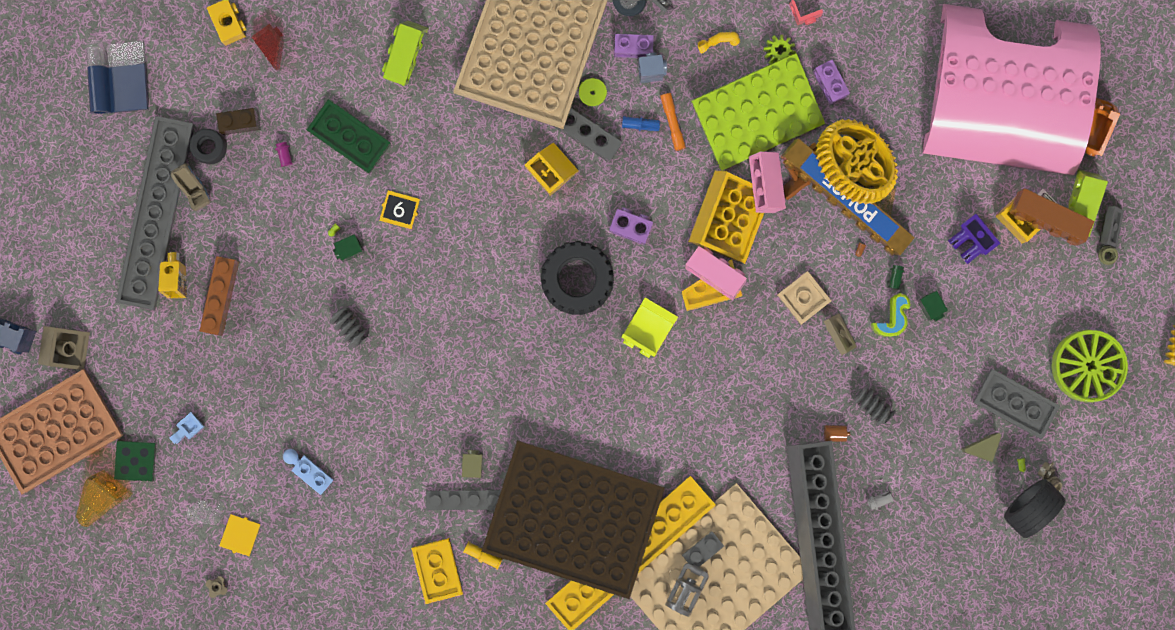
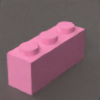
M759 152L749 156L756 213H776L786 209L779 153Z
M698 246L685 267L686 270L732 301L747 280L741 270L737 268L735 270L732 269L726 260L713 256V252L706 247L701 248Z

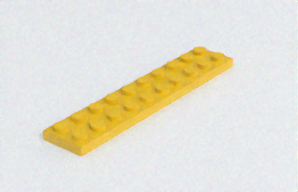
M691 476L685 479L660 502L638 573L716 505ZM570 580L545 604L568 630H574L614 594Z

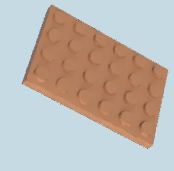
M83 369L0 418V458L21 495L120 438L123 436V433L87 371Z

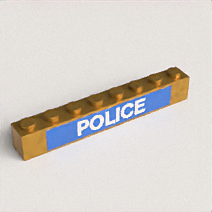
M795 139L781 155V158L784 160L783 164L791 170L794 168L798 172L797 176L804 182L808 180L813 185L812 189L818 194L823 193L828 197L826 199L827 202L834 207L837 205L842 209L841 213L846 218L855 220V225L860 230L869 232L871 234L869 237L874 242L883 244L885 246L884 250L892 256L894 254L901 255L915 237L875 203L858 204L857 201L852 202L851 198L846 200L845 195L840 196L839 191H834V187L829 185L828 179H824L825 174L820 172L822 168L818 166L819 160L816 159L818 154L800 139Z

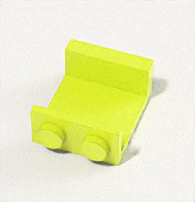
M644 298L621 337L624 339L623 343L632 349L634 346L641 349L639 353L647 358H650V356L655 357L678 317L649 299Z

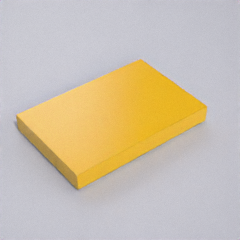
M449 538L411 548L425 604L463 595Z

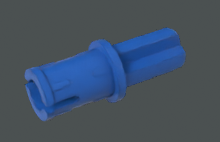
M623 116L622 128L638 129L639 132L641 130L658 132L660 121L643 119L642 116L640 118Z

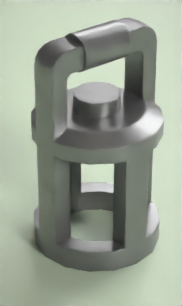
M686 563L665 605L684 616L690 617L709 578V574L694 564ZM687 569L704 577L700 587L696 585L697 581L689 577L687 580L683 578ZM681 584L683 590L677 602L674 603L672 600ZM696 592L689 608H684L690 593Z

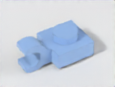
M190 412L176 424L179 430L170 437V440L177 444L185 436L191 439L205 426Z

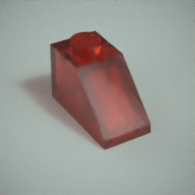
M269 23L251 38L277 71L280 69L284 42L281 39L283 34L277 26L273 28Z

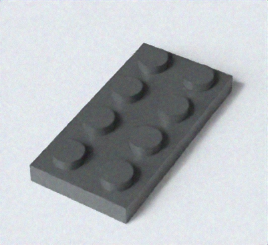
M990 369L972 402L1039 439H1043L1060 407L1055 402L993 369Z

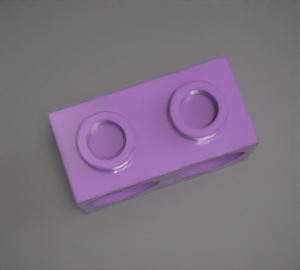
M615 34L614 57H646V54L653 53L654 35Z
M833 60L813 70V74L829 105L846 98L850 94Z
M627 208L617 209L609 232L645 245L653 224L650 221L651 218L642 214L639 217L633 215V211ZM620 217H625L628 220V225L621 227L618 225L617 220ZM643 224L646 227V231L642 234L637 233L635 226Z

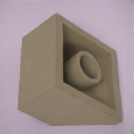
M44 326L38 364L83 370L90 332Z

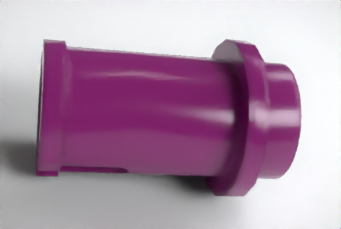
M287 142L278 143L275 151L278 152L281 167L293 165L289 152L290 145Z

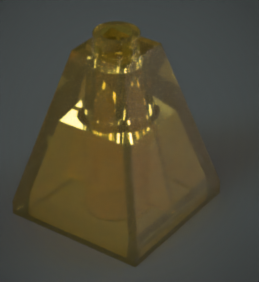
M105 470L88 477L84 483L76 514L78 523L84 527L94 524L131 497L133 493Z

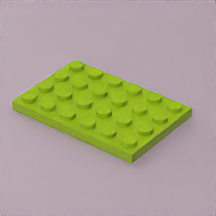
M797 53L791 54L691 100L721 171L749 159V156L769 150L825 124Z

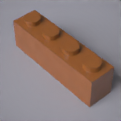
M1025 188L1017 192L1009 212L1020 221L1026 220L1032 223L1033 227L1049 231L1050 235L1058 238L1062 237L1067 240V243L1074 246L1081 245L1087 241L1094 224L1093 220Z
M216 256L200 332L223 336L239 261Z

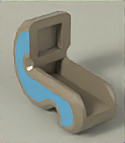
M185 163L171 171L172 179L187 196L193 211H198L210 204L211 199L206 188L188 164Z

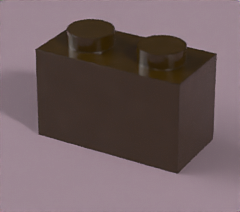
M255 108L216 113L218 132L222 135L261 130L259 113Z

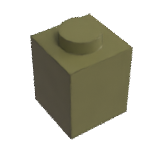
M467 450V453H464L462 458V477L482 478L483 454H479V450Z

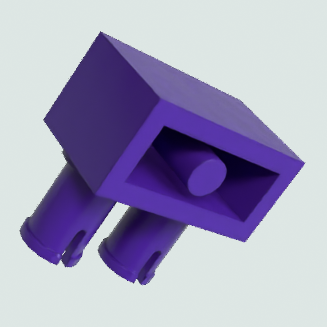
M977 213L961 225V231L948 240L950 244L958 240L953 245L955 250L968 239L973 240L974 245L960 255L963 259L971 255L965 260L967 264L980 254L987 255L1001 244Z

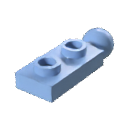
M288 449L283 453V460L287 464L295 465L291 471L320 495L333 482L334 479L305 455L300 460L297 451L294 449Z

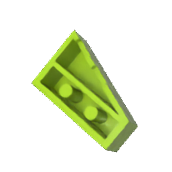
M408 20L396 26L393 34L395 36L394 44L391 43L388 49L390 57L388 62L384 63L382 69L384 79L403 86L409 83L417 62L418 51L423 46L421 42L424 32H428V27Z
M1078 169L1068 209L1095 222L1108 181L1099 174Z

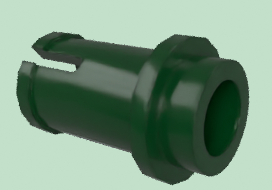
M893 265L890 268L892 272L888 287L900 290L902 275L905 273L904 267Z

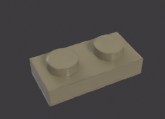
M839 313L823 321L841 355L857 347Z

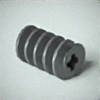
M346 305L332 315L329 323H337L334 329L336 331L341 329L338 335L340 337L345 336L343 342H350L348 348L352 349L362 344L370 336L363 337L366 330L359 331L361 324L354 325L357 318H349L352 311L345 313V310L348 308Z
M868 385L864 386L855 396L853 405L860 403L859 410L866 408L864 415L866 416L871 413L870 421L878 420L876 426L885 424L893 417L896 410L890 412L891 406L887 405L884 407L885 400L878 401L880 396L878 394L873 396L874 390L870 389L867 391Z

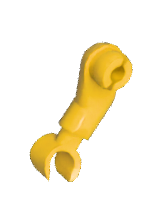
M719 32L708 38V41H699L697 46L702 54L709 47L715 46L720 42H730L732 46H736L740 43V38L736 32Z

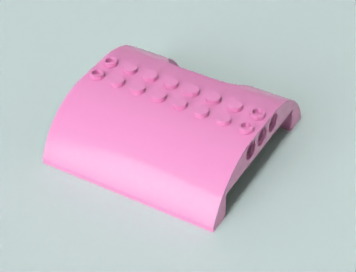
M943 4L941 23H944L930 130L925 134L923 154L1074 175L1084 156L1094 115L1101 58L1100 36L1097 28L1094 25L1056 20L1053 39L1058 41L1055 45L1041 47L999 40L990 34L986 27L982 9Z

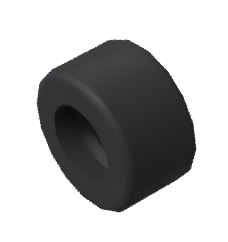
M201 129L192 136L190 151L198 161L205 164H215L225 157L227 143L225 138L217 131ZM207 139L215 142V149L210 154L204 153L201 149L202 143Z

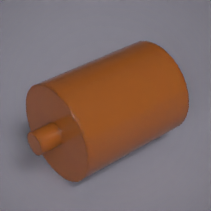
M846 425L824 426V441L846 442L847 436H850Z

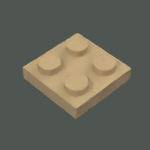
M808 271L777 294L800 325L831 302L830 298Z

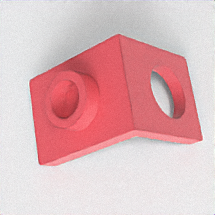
M791 0L789 4L797 25L803 23L810 25L816 22V18L821 17L823 14L821 9L801 17L795 1Z

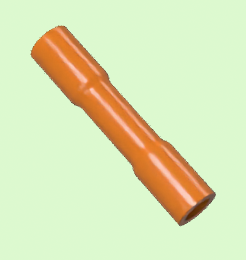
M671 93L663 94L660 98L667 116L675 151L683 150L686 146L679 128Z

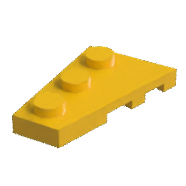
M731 259L728 261L729 266L735 270ZM701 279L681 292L686 311L731 300ZM741 290L735 298L742 297Z

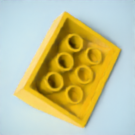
M715 170L688 242L701 248L706 247L714 253L745 264L764 213H756L752 183L727 171Z

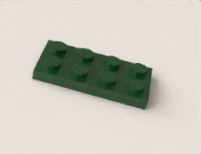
M329 99L306 129L368 174L372 172L391 145V142Z

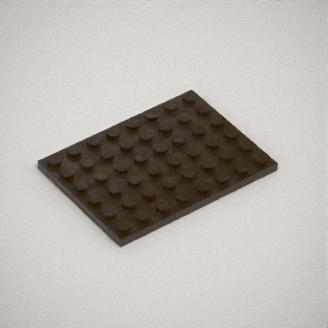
M517 440L481 552L630 599L665 487Z

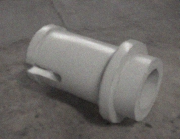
M886 491L875 497L870 496L867 499V503L871 510L875 509L876 511L878 507L893 503V498L890 492Z

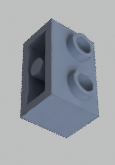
M648 53L646 57H639L640 83L663 81V77L667 72V62L662 59V55Z

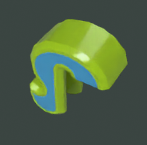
M899 293L890 298L889 324H870L871 329L877 335L891 337L900 335L905 331L908 320L903 309L910 308L908 296Z

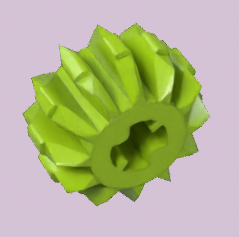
M781 34L779 40L775 35L772 37V41L767 40L766 44L768 46L764 47L763 51L767 52L764 56L765 59L771 57L769 64L796 53L795 50H791L795 47V44H788L791 38L788 37L785 41L783 40L784 35ZM778 47L782 48L781 51L784 50L781 55L777 54L778 51H775Z

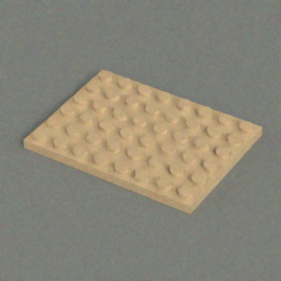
M486 0L454 88V94L564 129L608 0Z
M737 483L714 501L716 505L638 573L631 598L659 630H745L803 580L800 556ZM712 531L724 547L700 566V568L704 569L703 571L709 574V578L690 617H687L670 609L665 603L684 565L688 563L682 554ZM687 569L683 576L686 580L689 577L697 581L696 585L699 587L704 578L691 572L690 569ZM681 584L672 600L674 603L677 602L683 590ZM696 592L690 593L684 608H689Z

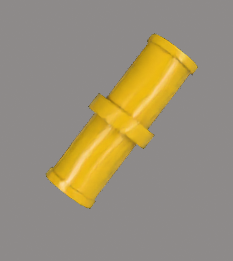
M468 541L463 553L478 559L480 563L484 562L498 570L503 558L481 552L482 548Z

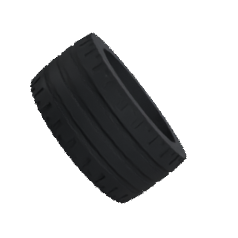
M1041 479L1027 488L1013 501L1006 510L1004 518L1023 538H1028L1043 529L1057 516L1064 507L1066 499L1048 480Z

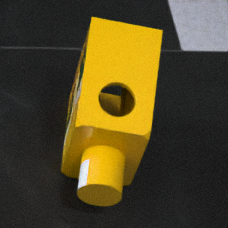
M169 252L168 262L160 263L158 291L167 298H187L186 267L179 262V253Z

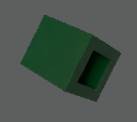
M355 234L333 243L335 249H333L334 255L337 260L341 259L342 262H346L364 253L360 241Z
M937 290L917 300L928 321L933 319L936 322L945 317L943 313L948 311Z

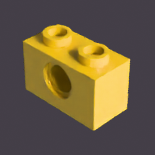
M222 0L206 7L219 38L225 46L246 37L244 31L247 29L243 20H239L237 17L239 10L235 2L231 3L229 0ZM227 18H232L230 25H224Z

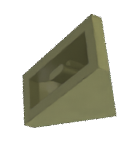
M995 432L961 448L963 453L993 462L1001 434Z

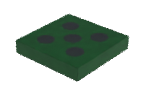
M117 441L114 479L153 482L157 443Z

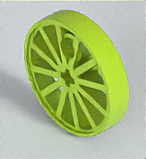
M1080 330L1066 336L1056 347L1052 358V374L1057 386L1068 397L1080 402H1099L1113 396L1124 384L1128 372V361L1123 347L1115 338L1098 330ZM1086 334L1092 335L1089 352L1083 335ZM1100 336L1107 340V342L1096 354L1098 338ZM1075 338L1078 340L1082 355L1069 345ZM1111 346L1115 348L1116 355L1100 360ZM1063 350H1068L1078 361L1061 358ZM1116 359L1120 360V369L1113 368L1112 366H1101ZM1060 363L1077 366L1073 370L1060 373ZM1086 363H1090L1092 369H1088ZM1106 369L1110 372V377L1107 380L1103 376V371ZM1079 373L1077 378L1067 387L1063 378ZM1117 374H1119L1116 383H1114L1113 381H1115ZM1084 378L1083 391L1080 396L1074 393L1073 390ZM1091 381L1097 393L1095 398H1088ZM1100 382L1106 383L1111 389L1104 394Z

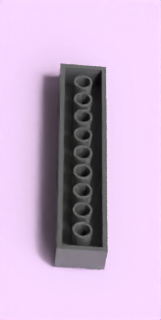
M832 441L787 446L809 630H855Z

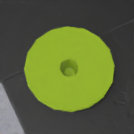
M590 78L582 82L579 87V97L584 104L597 106L604 102L607 90L602 81Z

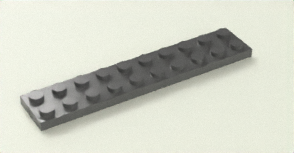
M155 116L116 303L150 310L156 309L159 295L160 263L166 262L181 191L172 179L171 171L187 162L190 140L194 129L193 123Z

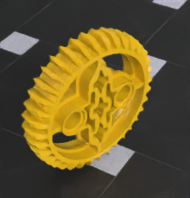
M842 119L829 125L819 137L815 152L818 154L816 157L819 160L818 166L822 168L820 172L825 174L824 179H828L829 185L834 187V191L838 190L840 196L845 195L846 200L851 198L852 202L857 201L858 204L864 203L866 205L881 201L892 191L898 178L896 175L898 172L896 166L898 164L894 162L896 157L892 156L893 151L889 150V144H886L884 139L879 136L880 133H875L874 128L870 129L868 124L863 125L862 121L857 122L855 119L852 121L850 119ZM850 136H852V137L858 139L859 141L856 142V141L853 140ZM856 181H859L863 186H865V187H871V186H873L875 189H868V188L861 187V186L855 184V182H856Z

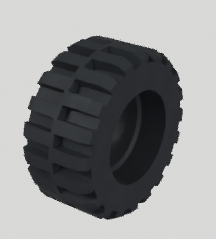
M566 242L564 245L556 247L546 257L547 259L542 266L541 286L548 301L561 312L570 315H585L596 311L609 298L614 283L613 267L607 255L600 248L588 242ZM571 261H584L595 272L596 280L594 287L583 296L569 295L560 285V272Z

